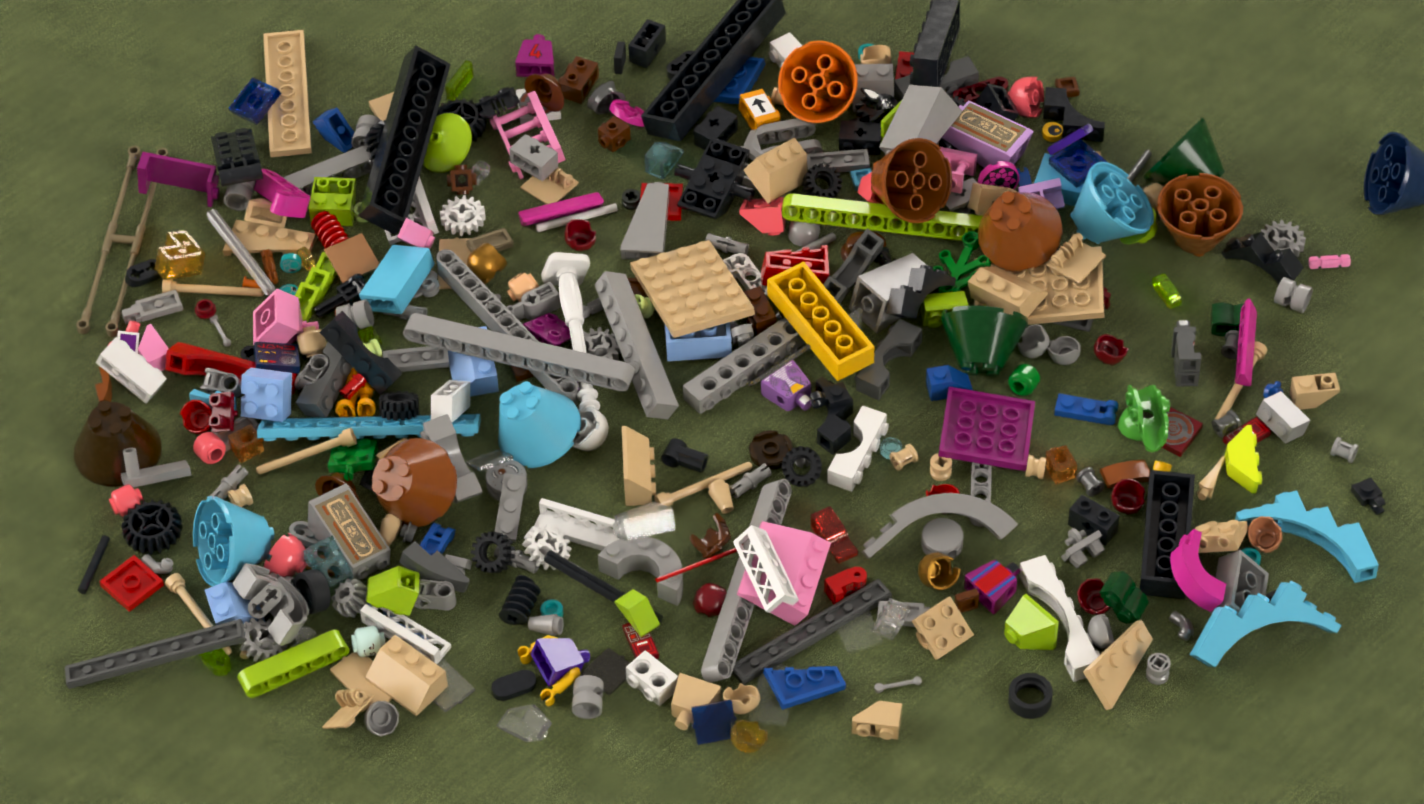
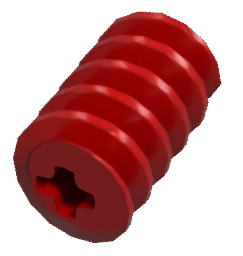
M323 211L312 219L311 227L325 249L349 239L335 215Z

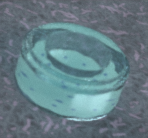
M886 438L880 444V453L886 459H890L889 455L891 452L902 450V443L897 438Z

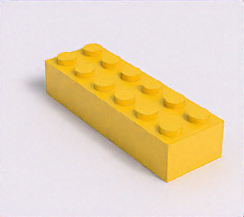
M805 262L767 279V296L837 381L874 363V345Z

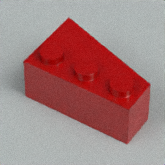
M821 245L820 249L813 250L805 247L802 251L792 252L791 249L766 252L761 268V285L767 286V279L802 262H805L820 282L824 284L829 277L828 245Z

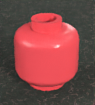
M205 432L194 441L193 451L204 463L215 464L225 455L226 446L216 434Z
M127 484L112 491L111 498L108 500L114 513L124 517V515H128V509H135V505H141L140 501L144 499L139 488L134 489L131 485Z

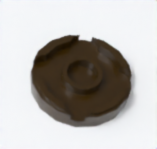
M763 431L755 435L749 445L750 459L759 467L764 463L767 465L765 469L768 467L770 470L779 469L782 467L783 457L793 448L792 442L787 435L779 434L778 431Z

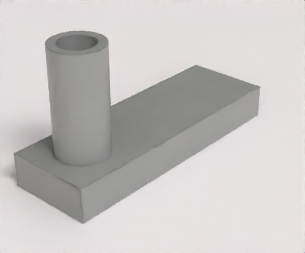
M136 448L123 450L126 472L121 473V479L124 485L129 484L132 487H138L191 476L190 466L186 460L139 469Z

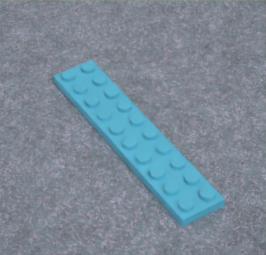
M461 414L452 422L456 434L468 437L478 433L481 416L480 414ZM417 415V417H412V419L405 418V420L398 419L397 421L393 419L387 420V418H382V416L286 418L283 422L262 419L257 428V438H263L264 441H274L277 438L293 441L298 440V437H307L308 440H318L320 437L334 439L339 437V434L348 428L353 429L356 439H362L364 436H373V438L381 439L386 438V435H395L396 438H406L408 435L421 437L420 432L424 431L423 423L430 421L431 415Z

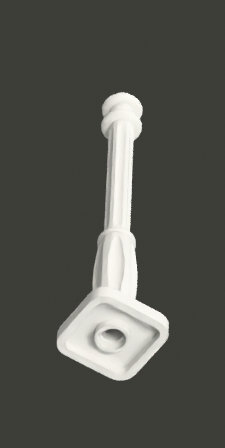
M555 252L546 261L541 274L544 284L551 282L553 285L559 286L560 303L565 317V324L570 330L573 350L587 353L582 328L584 318L579 285L583 283L590 267V259L585 254ZM579 382L580 391L577 393V399L581 402L579 408L583 406L589 408V406H592L599 410L600 403L596 400L598 397L597 390L593 388L592 384Z

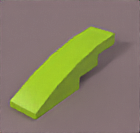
M322 252L316 267H311L305 283H300L295 294L299 298L303 321L308 322L314 314L313 308L322 302L337 275L325 252Z

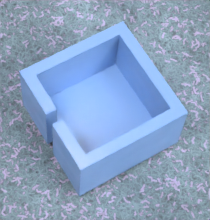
M249 368L243 373L241 394L245 395L241 397V417L283 422L291 415L292 373Z

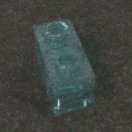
M333 535L309 546L303 551L306 564L312 569L322 572L329 588L353 576ZM317 549L324 552L325 559L318 556ZM328 569L335 573V579L329 577Z

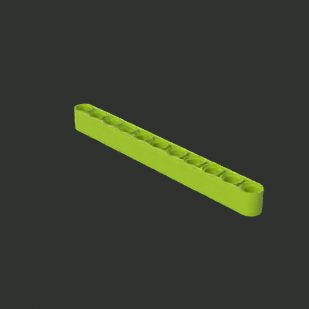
M801 194L786 195L782 204V216L789 221L962 241V236L969 231L978 233L979 224L983 217L982 215L938 211L935 217L929 221L909 223L896 217L885 204Z

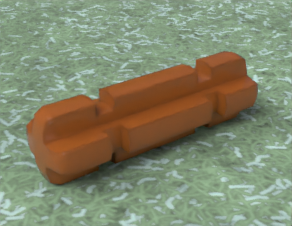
M262 250L261 257L265 274L276 285L279 281L272 250Z

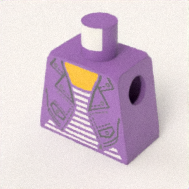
M793 360L761 380V395L785 411H790L798 405L806 411L812 406L810 403L812 399L809 398L811 383Z

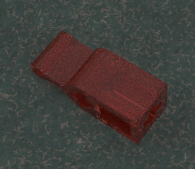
M831 506L811 514V528L817 536L831 543L829 550L838 564L858 556L857 548L849 539L847 530Z

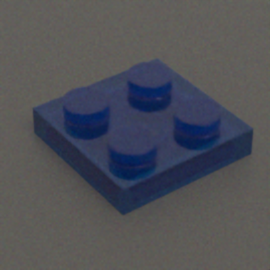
M252 77L228 109L233 114L257 125L282 93L277 88Z
M1081 139L1049 158V165L1076 188L1084 184L1089 169L1097 162H1107Z

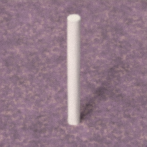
M616 203L580 212L536 224L537 232L561 227L567 225L571 220H587L616 212L618 208Z

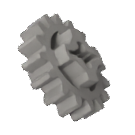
M1281 220L1280 224L1272 221L1271 226L1266 224L1265 229H1261L1262 235L1274 251L1290 248L1296 257H1299L1300 252L1304 251L1306 237H1303L1304 231H1298V225L1293 227L1291 226L1292 222L1289 221L1287 224H1284V221Z
M601 327L597 331L590 328V333L583 331L588 354L619 360L621 351L614 333L610 334L609 329L603 332Z
M251 618L249 623L245 621L243 624L245 642L239 643L242 644L240 650H246V657L252 655L255 662L258 659L263 661L285 651L287 645H278L267 630L271 625L270 619L264 622L262 618H259L256 622L254 618Z

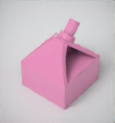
M276 289L253 311V345L254 341L292 344L297 341V335L303 332L302 328L315 326L317 330L319 329L318 321L308 323L303 321L299 298Z

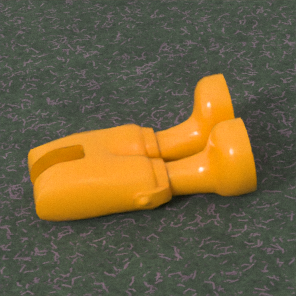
M354 368L351 369L346 379V384L352 379L351 376L353 374L356 375L358 373ZM366 382L365 387H361L350 400L342 399L338 401L335 407L337 415L339 417H356V400L360 396V400L357 403L358 416H373L376 404L370 398H372L375 389Z

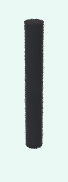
M106 535L101 537L80 583L78 592L81 594H86L109 544L110 538Z

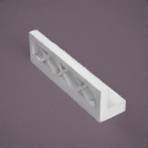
M543 498L539 502L540 515L534 526L537 527L541 523L544 528L547 524H550L551 529L558 527L557 532L559 534L564 532L563 538L571 542L602 551L614 541L626 537L625 522Z
M751 525L733 543L765 611L772 612L782 602L793 606L799 599L766 530ZM749 538V550H745L742 543ZM754 555H757L759 558L757 568L752 566ZM762 572L767 575L765 585L760 583ZM770 590H774L777 597L769 603Z
M367 604L360 610L362 623L367 626H376L379 633L384 632V636L388 639H391L394 635L398 636L435 664H438L452 648L451 643L405 615H397L389 609L380 608L387 613L388 617L377 611L379 608L370 607ZM400 621L403 622V623L405 624L406 628H404L403 626H401L400 624H398V623H396V622H400ZM414 633H421L424 635V639ZM432 644H439L443 648L440 650Z

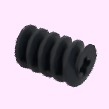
M524 575L516 577L512 589L508 593L509 596H507L502 610L499 612L501 621L510 625L526 624L528 621L527 617L530 616L534 603L538 599L537 596L541 593V589L531 578Z

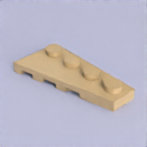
M236 220L232 231L250 255L251 253H261L262 250L267 249L272 250V253L282 252L283 255L287 253L308 255L307 252L311 254L316 242L315 233ZM226 243L223 254L224 256H231L234 252Z
M1142 620L1135 621L1083 671L1106 710L1113 708L1153 640Z

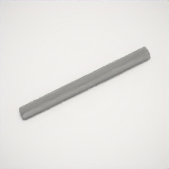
M216 209L208 211V220L265 295L270 296L276 290L273 283Z

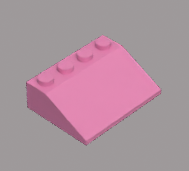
M762 521L759 528L766 530L799 599L793 606L782 602L770 613L796 626L809 613L831 543L811 532ZM757 555L753 556V568H757L759 559ZM745 569L737 595L764 609ZM762 572L760 578L761 585H765L767 578L764 572ZM770 590L769 603L777 597L774 590Z

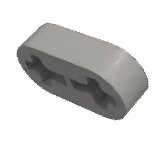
M278 581L268 583L249 602V614L257 619L263 618L284 597V586ZM276 589V595L270 599L268 597L269 593ZM263 601L265 605L258 611L255 607Z

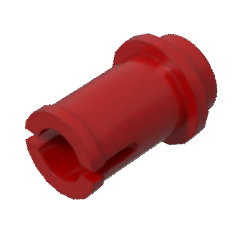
M360 373L353 374L351 376L352 379L339 391L341 395L344 394L343 397L350 400L361 387H365L367 380Z

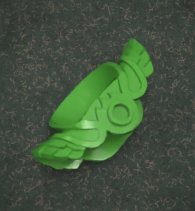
M1128 385L1126 404L1129 407L1121 414L1118 428L1125 437L1136 441H1143L1146 451L1156 452L1161 449L1168 438L1169 419L1166 412L1170 410L1169 399L1161 395V391L1156 389V385H1149L1138 391L1136 388H1132V385ZM1143 412H1149L1153 417L1149 419L1144 418Z

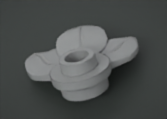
M431 270L413 298L421 295L433 297L438 294L440 284L435 271Z

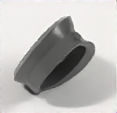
M609 81L601 84L594 90L587 106L596 114L610 113L609 106L615 99L625 101V95L616 90L614 81Z

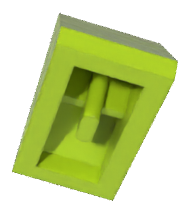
M632 589L614 601L640 637H643L660 625L648 598L636 590Z

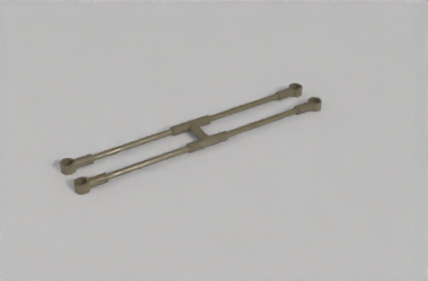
M131 146L128 149L127 171L112 221L109 223L101 250L102 255L81 320L76 323L77 331L80 334H87L90 331L91 308L112 243L132 244L127 270L134 265L135 259L139 254L146 229V220L157 186L156 182L151 184L142 219L137 227L135 236L115 234L118 216L131 172L134 170L136 161L141 157V151L138 146ZM159 148L156 151L158 155L169 157L166 148ZM125 277L115 311L112 313L110 322L105 326L107 335L111 337L117 336L119 331L120 311L128 286Z

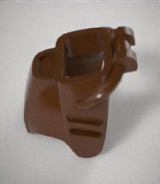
M715 513L713 518L719 531L709 528L703 539H699L694 534L689 537L693 546L702 553L703 558L714 556L716 552L720 551L731 540L726 521L718 513Z

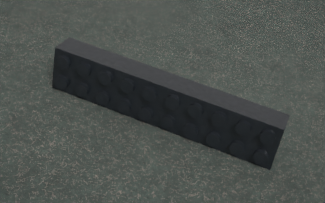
M737 0L641 115L647 134L681 142L786 14L782 0Z
M416 45L403 59L358 214L359 217L394 235L402 228L405 219L408 218L451 65Z

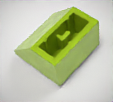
M314 177L309 203L310 220L312 221L318 213L327 211L337 217V221L340 222L341 226H353L354 206L356 205V178Z
M965 292L928 294L921 304L923 326L930 328L939 327L943 324L941 320L943 310L946 309L948 313L953 311V307L969 306Z
M396 566L370 577L367 581L366 602L376 608L383 607L389 609L397 615L404 614L410 616L419 594L420 573Z

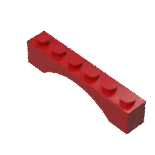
M177 342L167 350L165 370L183 375H206L204 372L205 368H212L232 373L242 381V374L249 368H255V362ZM292 373L291 396L295 393L294 384L297 377V373Z

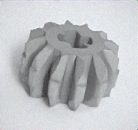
M347 578L345 583L340 582L338 589H334L335 595L331 597L333 600L332 606L342 616L355 618L357 613L361 614L360 610L366 604L367 586L360 580H350Z

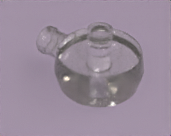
M478 161L473 165L472 173L476 172L477 185L475 186H480V181L489 175L490 166L487 162Z
M308 626L302 627L295 637L296 642L291 645V648L317 637L315 630Z

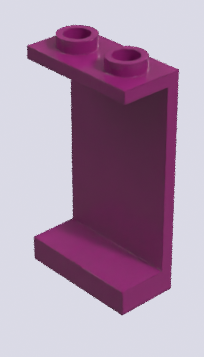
M142 152L137 167L139 193L147 194L150 183L156 182L206 192L208 207H212L214 199H218L220 188L217 187L219 175H216V166Z

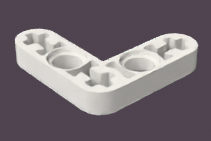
M738 253L723 259L733 277H737L746 290L761 286L766 298L770 299L767 296V286L761 285V273L746 254ZM748 275H753L756 277V279L749 281L746 280L745 277Z

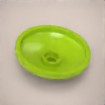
M444 113L436 116L423 161L424 167L432 172L445 173L454 169L455 165L462 163L469 152L472 141L471 129L465 119L454 113Z

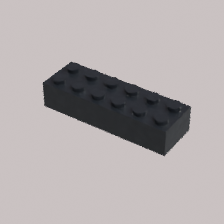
M960 0L930 1V11L926 12V22L923 21L922 32H919L918 43H915L914 55L911 54L910 67H913V72L910 74V84L940 87L960 31Z
M1150 470L1139 588L1147 596L1185 599V593L1174 578L1170 557L1171 552L1179 546L1181 538L1191 532L1195 474Z

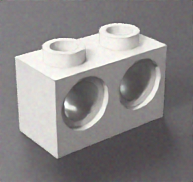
M646 650L626 666V680L632 688L639 689L647 700L654 701L657 705L661 706L674 694L678 676Z

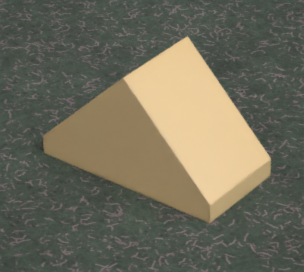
M265 198L249 200L244 220L284 228L287 216L272 213L270 211L272 202Z

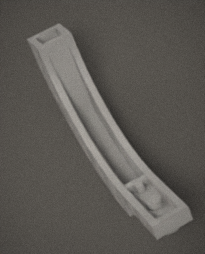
M958 493L934 494L909 502L890 514L889 516L895 523H887L880 529L882 534L878 538L871 537L863 544L865 549L861 552L867 559L872 557L910 523L931 514L952 513L966 516L982 524L998 540L1004 538L1018 524L1002 509L981 498Z

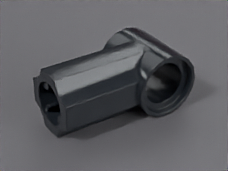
M673 438L664 450L661 460L665 465L672 468H677L680 465L701 473L706 468L708 454L688 448L685 442Z

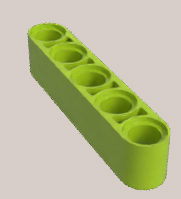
M331 630L243 669L239 672L237 679L249 698H254L341 660L344 656L348 655L350 649L338 630Z

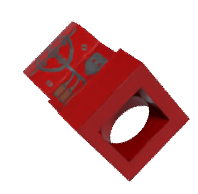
M852 567L825 579L824 592L833 605L866 586V570L861 567Z

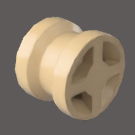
M938 453L933 455L930 459L931 477L937 481L949 479L952 473V459L939 457Z
M1028 455L1025 476L1030 477L1033 475L1037 476L1038 479H1043L1046 458L1041 457L1038 459L1033 455Z
M245 484L240 485L239 489L235 491L230 490L227 492L230 502L237 506L243 507L253 504L252 496Z

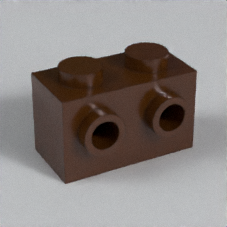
M576 56L573 62L568 64L566 73L558 80L564 99L579 104L584 102L599 78L598 63Z
M761 286L743 291L754 307L755 315L746 317L747 324L752 325L755 337L777 323V317Z

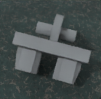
M1074 528L1068 531L1069 538L1065 540V544L1067 546L1073 544V546L1068 548L1066 553L1061 556L1063 561L1069 560L1077 569L1088 561L1082 552L1085 549L1088 550L1093 558L1100 555L1105 549L1099 540L1102 536L1099 530L1083 539L1086 536L1085 530L1078 532Z

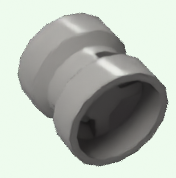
M1154 653L1149 656L1146 678L1150 683L1161 685L1168 680L1171 665L1168 656L1163 653Z

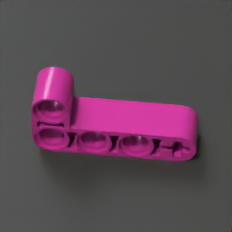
M262 169L263 179L256 180L254 190L272 202L270 211L280 216L304 218L311 197L274 171Z

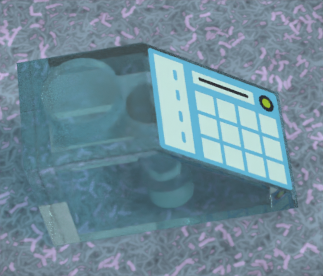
M655 142L645 154V172L664 179L683 155L684 150L666 142Z

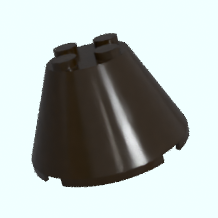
M101 401L90 413L75 443L74 461L79 472L89 481L108 487L124 486L121 479V473L126 472L123 450L136 448L139 469H144L157 465L162 453V443L155 427L128 406L118 402Z

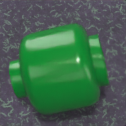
M1020 364L1008 378L1010 389L1020 396L1031 394L1040 382L1038 371L1029 364Z

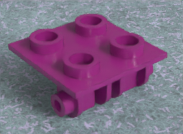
M547 313L523 324L541 343L561 347L562 343L571 340L569 327L555 314Z

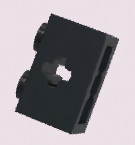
M649 19L646 20L628 45L629 62L648 68L666 43L665 25Z
M987 84L975 101L976 104L1012 121H1015L1019 115L1008 93L1002 86Z
M717 106L706 115L701 124L696 125L694 128V145L706 150L712 137L727 142L738 130V116Z
M841 120L839 151L867 149L868 155H880L881 123Z
M1081 494L1069 509L1068 525L1079 532L1085 530L1087 536L1099 530L1102 534L1099 540L1106 546L1118 532L1120 515Z

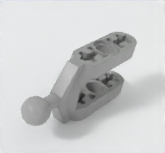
M798 118L764 124L755 130H750L744 146L740 147L749 149V158L754 160L758 156L777 147L772 146L761 150L760 144H771L793 138L808 137L814 134L816 128L814 123L805 122ZM811 139L798 142L806 154L823 153L819 140Z

